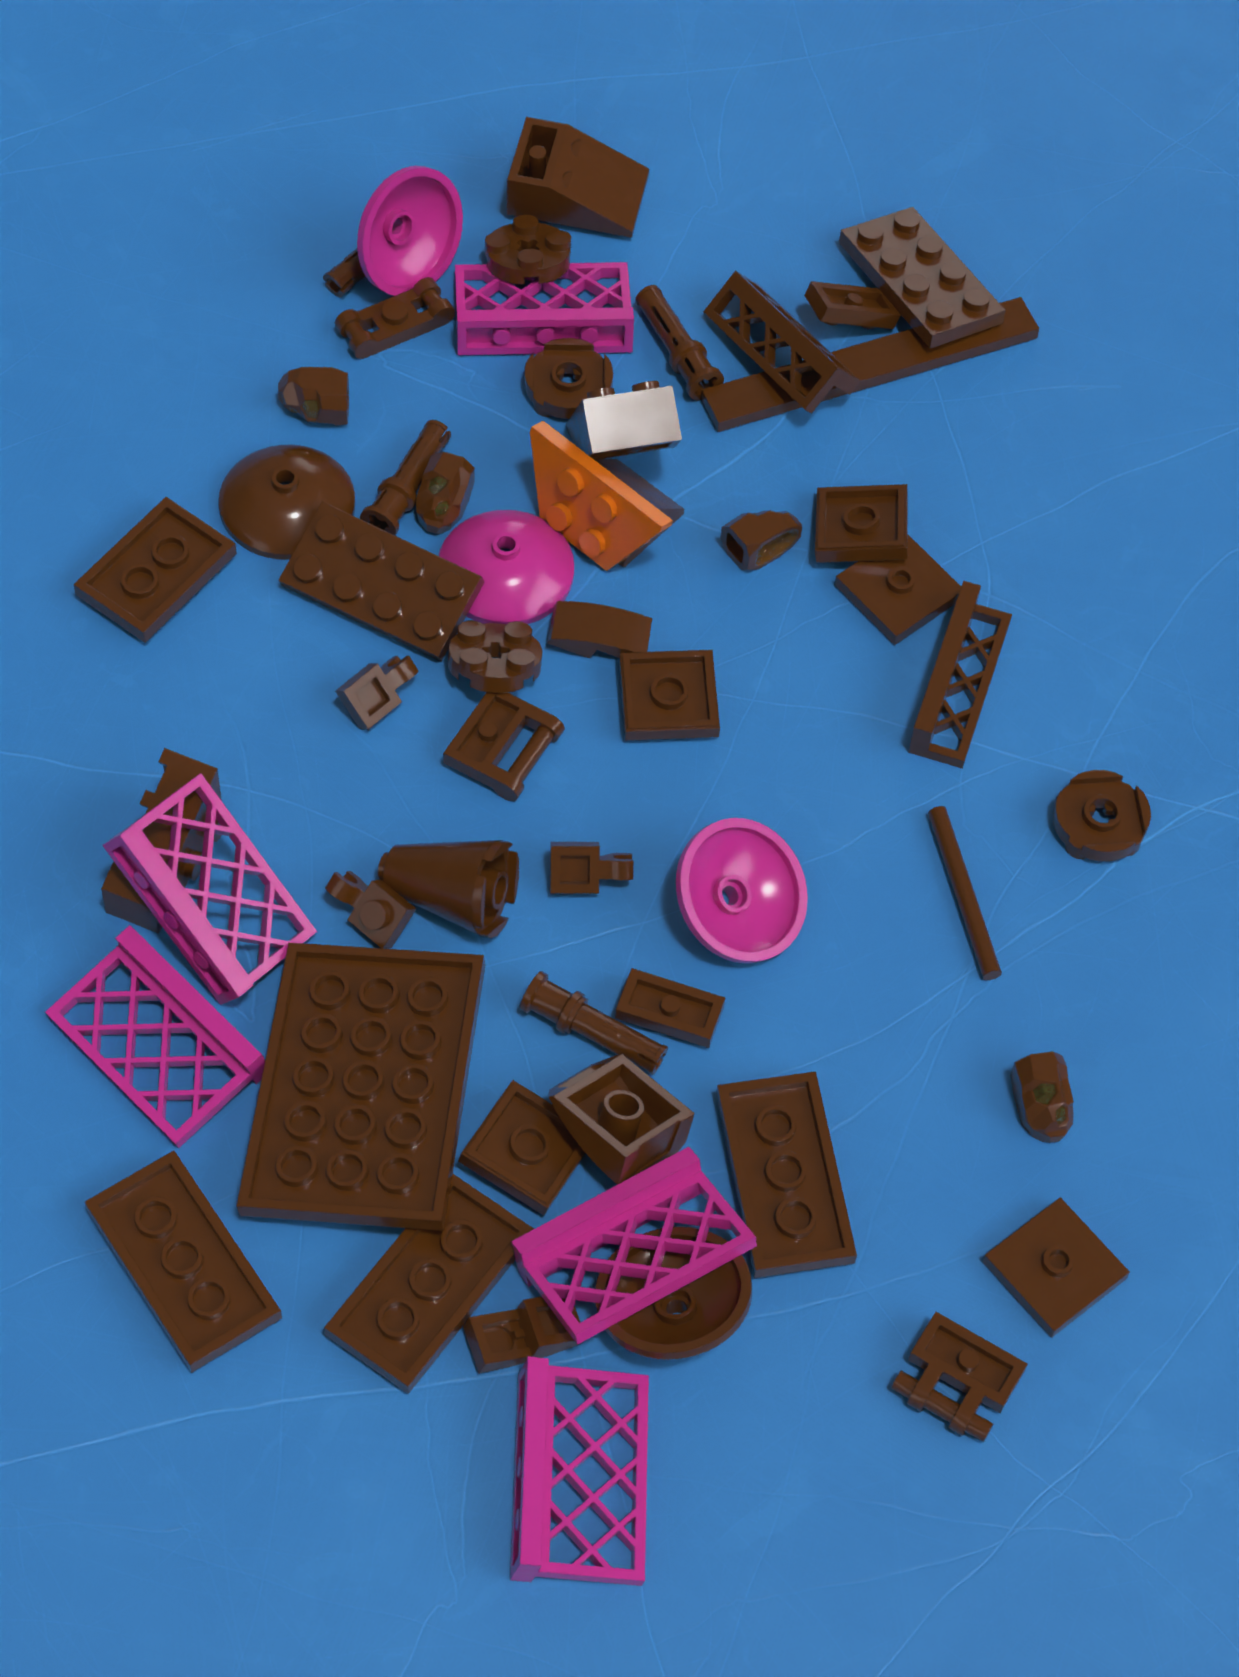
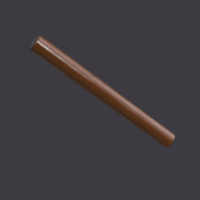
M944 806L932 808L928 812V816L983 979H996L1001 976L1002 971L947 809Z

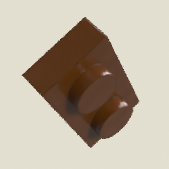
M811 281L804 295L817 318L828 325L848 324L858 325L866 329H873L875 327L894 329L901 316L878 288Z
M631 968L616 1007L615 1018L709 1048L724 1009L725 997Z

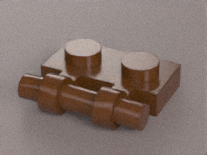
M935 1312L913 1348L908 1360L924 1369L923 1375L920 1380H917L901 1370L891 1389L908 1398L907 1404L921 1412L925 1408L950 1423L949 1429L963 1436L967 1432L984 1442L994 1424L976 1414L977 1410L983 1403L1001 1413L1028 1364L942 1314ZM940 1379L967 1394L961 1404L935 1390Z

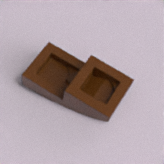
M557 601L553 608L547 643L590 658L596 650L618 658L620 653L647 652L652 618L606 605Z
M542 1297L524 1299L518 1308L514 1310L469 1317L463 1325L478 1373L523 1364L528 1356L543 1358L577 1346V1343ZM574 1306L572 1314L580 1323L577 1311Z

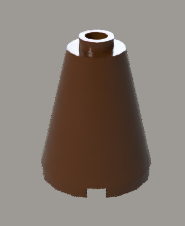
M503 840L397 844L391 848L389 853L386 852L381 857L378 877L408 902L479 936L493 938L499 935L509 919L508 917L500 916L505 902L513 904L515 902L519 881V857L517 852L508 850L513 844Z

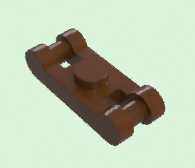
M427 277L418 281L413 289L359 311L349 309L337 316L334 324L341 336L349 338V347L355 357L364 359L448 324L454 318L456 312L449 300L441 298V289L433 278ZM426 306L428 308L423 312H417V309Z

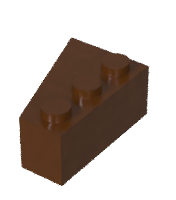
M164 748L158 761L164 768L162 778L155 793L145 790L140 805L148 808L146 813L200 773L221 799L218 769ZM195 790L184 798L183 818L205 822L207 806ZM173 807L166 811L164 815L173 816ZM152 822L142 830L155 848L169 850L172 825ZM182 827L179 852L202 856L204 832ZM214 834V842H217L222 835ZM162 858L168 865V859ZM113 861L101 888L106 913L159 934L162 928L161 924ZM178 861L177 879L184 888L189 879L193 881L197 879L200 874L201 865Z

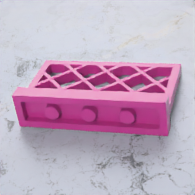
M627 262L570 263L568 271L558 278L570 279L574 282L566 289L555 284L554 281L538 284L539 277H524L530 284L522 290L494 276L489 271L487 264L455 265L458 355L533 354V352L537 354L544 350V344L560 338L585 340L594 345V351L597 353L633 352L634 313L633 307H631ZM600 278H619V281L610 288H606L596 282ZM464 280H483L488 284L476 290L466 284ZM586 289L597 297L586 303L576 295ZM543 290L552 295L553 298L543 304L533 296ZM497 291H501L510 298L499 304L489 297ZM607 303H609V304H611L612 306H614V308H602V307H603L604 305H606ZM522 304L523 306L527 307L528 309H515V308H517L518 306H520V305ZM566 304V305L570 306L571 308H559V307H561L562 305ZM477 305H479L480 307L484 308L485 310H471V309H473L474 307H476Z
M201 773L102 845L220 1005L243 995L254 986V982L286 957L289 943H304L317 932ZM194 790L207 806L205 822L183 818L184 798ZM173 807V816L164 815L166 811ZM152 822L172 825L169 850L155 848L142 830ZM182 827L204 832L202 856L179 852ZM214 834L229 836L235 844L234 862L212 858ZM162 858L168 859V865ZM178 861L201 865L199 890L184 888L177 879ZM211 867L233 871L231 896L209 892ZM244 873L258 876L265 885L263 902L241 898ZM192 898L198 899L197 905ZM208 901L230 905L228 930L213 928L206 918ZM240 907L262 911L260 936L238 932ZM273 913L287 915L298 930V933L288 941L271 938ZM222 938L227 939V945L224 943ZM237 941L259 945L258 965L248 973L236 959ZM270 947L278 948L269 956Z
M129 925L115 938L119 945L45 1013L180 1148L250 1081L257 1085L262 1080L265 1059L235 1027ZM122 963L132 973L130 991L105 992L106 977ZM140 982L148 991H139ZM96 987V992H90L93 988ZM130 1001L128 1024L102 1025L104 1002ZM160 1001L164 1005L163 1023L137 1024L138 1002ZM95 1002L93 1025L72 1026L63 1017L77 1003ZM172 1014L182 1023H172ZM171 1033H193L197 1037L196 1056L170 1057ZM127 1034L126 1058H104L100 1054L102 1035ZM136 1034H162L161 1057H135ZM84 1035H92V1045L83 1037ZM205 1046L214 1054L213 1056H205ZM225 1065L235 1075L221 1089L203 1090L204 1066ZM195 1066L194 1090H167L169 1067ZM160 1067L159 1091H137L133 1087L134 1068ZM115 1068H125L124 1077ZM167 1100H193L192 1116L176 1130L166 1120ZM202 1100H208V1101L202 1106ZM148 1101H158L157 1110Z
M690 1147L677 1152L511 1241L520 1276L528 1287L533 1285L577 1345L757 1246L756 1236L701 1171L700 1159ZM700 1194L708 1201L704 1213L679 1209L681 1204ZM652 1220L664 1221L660 1237L635 1233L637 1228ZM674 1223L700 1226L696 1241L670 1238ZM710 1227L731 1230L736 1238L723 1245L705 1243ZM607 1244L620 1245L615 1261L590 1258L592 1252ZM630 1247L656 1250L651 1266L627 1263L626 1259ZM665 1252L691 1255L689 1263L679 1269L661 1267ZM563 1268L575 1269L570 1285L549 1283L546 1277ZM585 1272L611 1274L606 1290L581 1287ZM621 1276L647 1279L644 1288L633 1294L616 1292ZM576 1300L601 1303L599 1313L580 1323L574 1317L572 1311Z
M527 1357L518 1375L511 1581L532 1582L534 1577L636 1586H642L645 1582L649 1375L549 1365V1358ZM555 1382L575 1384L588 1399L569 1414L555 1398ZM592 1386L602 1387L598 1391H596ZM612 1388L635 1390L634 1409L623 1419L602 1398ZM592 1405L613 1426L596 1442L575 1420ZM554 1414H555V1415L560 1419V1421H561V1422H560L558 1425H556L555 1427H554ZM633 1419H634V1432H633V1431L631 1430V1428L627 1425V1424L630 1423ZM566 1427L587 1449L569 1465L553 1449V1438ZM618 1432L634 1449L633 1460L621 1470L601 1449ZM591 1455L612 1477L595 1493L574 1472ZM552 1465L560 1472L553 1479ZM632 1470L633 1483L626 1476ZM563 1479H566L585 1500L567 1517L551 1500L552 1489ZM617 1483L633 1500L632 1512L620 1522L599 1500ZM589 1507L611 1529L593 1546L572 1524ZM552 1517L558 1525L550 1531ZM631 1521L632 1535L625 1528ZM563 1530L584 1553L572 1564L549 1562L550 1541ZM617 1535L632 1552L631 1569L612 1568L598 1553V1550ZM588 1559H590V1561H591L595 1566H589V1565H583V1564H584Z

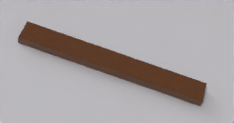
M1022 297L1000 303L1006 310L1003 324L933 348H929L912 328L831 353L861 380L853 390V392L1037 339L1040 328ZM765 371L702 389L701 400L717 432L802 408ZM816 371L801 373V392L807 396L822 376ZM833 386L822 401L848 393Z

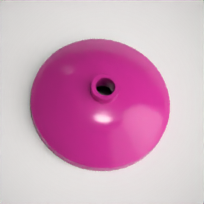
M409 166L396 171L386 178L371 195L360 219L357 250L363 273L377 289L396 296L413 289L414 285L423 278L430 277L437 281L449 267L459 246L463 226V211L459 194L447 176L429 167Z
M493 510L468 518L450 532L439 552V557L482 576L484 584L466 616L482 624H508L513 621L531 624L539 621L553 612L557 601H564L573 584L574 557L571 547L560 531L554 530L546 520L523 511ZM501 549H511V551H502Z
M745 818L719 820L697 832L687 843L679 859L676 872V894L680 911L693 935L703 946L717 956L737 963H757L777 956L786 950L798 936L807 911L808 895L805 876L793 850L782 837L769 827ZM722 891H724L729 898L728 904L725 902L723 898Z

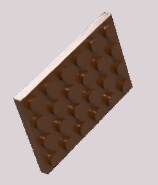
M305 943L288 944L237 1201V1209L240 1216L444 1231L486 966L484 955Z

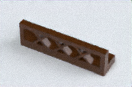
M736 270L703 311L804 410L811 414L833 386L850 395L861 382L759 284ZM737 295L740 298V317L725 319L721 312L732 298ZM765 322V341L750 343V324ZM790 346L791 365L776 368V348ZM816 371L822 377L806 396L801 392V373Z
M963 581L913 729L908 752L962 769L1012 618L1010 613L977 604L981 585ZM975 619L999 626L997 633L979 641L970 628L972 620ZM967 640L969 645L964 647L965 641ZM991 648L990 654L988 655L986 650ZM976 654L985 670L967 677L958 662ZM953 677H955L957 682L951 684ZM980 684L978 691L976 692L973 686ZM964 691L973 706L954 714L946 698ZM942 713L945 719L939 721ZM967 721L966 728L964 729L961 723ZM952 728L961 742L958 751L932 744L934 735Z

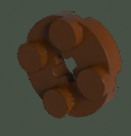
M519 215L513 219V224L502 226L485 237L487 267L494 276L503 281L513 284H524V277H539L538 284L548 283L563 276L570 267L571 235L551 225L539 223L535 216Z
M576 338L555 339L544 344V350L537 353L535 357L533 352L528 358L525 366V390L527 396L533 402V408L537 414L544 417L554 416L570 419L582 399H588V392L602 388H612V364L605 354L603 358L594 351V345L585 340ZM570 373L573 374L574 380L578 381L565 383L560 380L564 378V374Z
M474 620L464 621L458 625V632L449 644L448 667L451 674L456 679H459V673L463 677L470 679V687L479 691L490 693L517 691L523 688L524 680L533 676L534 682L541 672L542 647L538 640L532 636V628L524 622L513 621L508 624H482Z
M1091 770L1073 777L1069 785L1060 791L1053 810L1054 827L1059 838L1065 843L1067 853L1076 859L1088 858L1095 861H1115L1137 853L1151 820L1150 805L1144 792L1137 785L1134 790L1129 784L1122 782V775L1112 771ZM1096 808H1102L1105 815H1112L1114 819H1110L1108 823H1101L1093 819L1092 816Z

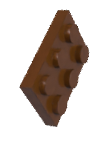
M165 497L73 584L75 595L146 643L237 554L236 543L168 497Z

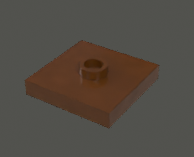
M907 484L817 488L816 563L907 559Z
M909 535L906 560L858 561L838 574L835 579V586L894 645L955 605L961 586Z
M713 650L620 653L619 667L625 740L719 737L720 723Z
M512 1080L461 1153L458 1162L545 1216L586 1153L570 1134L551 1103Z
M1061 1197L985 1254L983 1263L1051 1338L1124 1282L1130 1273Z

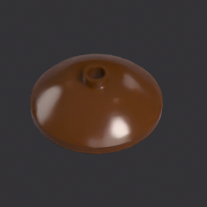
M276 445L255 451L233 466L226 475L220 489L219 510L225 529L243 548L266 558L290 560L321 502L323 501L354 516L355 492L348 473L331 456L307 446Z
M673 1227L670 1238L696 1241L699 1229ZM662 1228L646 1232L644 1235L660 1237ZM708 1232L705 1243L723 1245L728 1241L714 1233ZM630 1247L626 1262L651 1266L656 1250ZM619 1248L609 1257L608 1260H616ZM665 1252L661 1267L679 1269L689 1263L691 1255ZM740 1255L605 1330L619 1345L645 1357L681 1359L707 1352L733 1335L748 1314L752 1301V1281L748 1265L743 1256ZM599 1273L595 1289L606 1290L611 1274ZM621 1276L616 1292L633 1294L644 1288L647 1279ZM596 1303L597 1313H599L601 1303Z

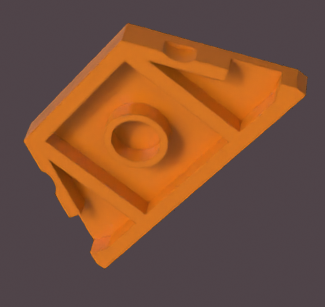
M545 421L531 426L530 439L540 518L546 520L554 530L560 531L568 542L605 571L618 565L629 557L630 554L643 547L652 538L672 525L673 520Z

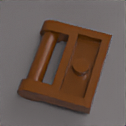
M486 692L443 753V763L493 788L505 800L514 802L524 790L523 782L550 742H557L565 727L554 715L508 692ZM526 725L534 729V734L510 769L505 771L497 765Z

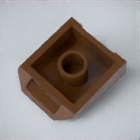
M623 1054L615 1055L589 1065L551 1088L548 1095L558 1116L573 1138L591 1160L617 1185L676 1154L687 1141L695 1114Z

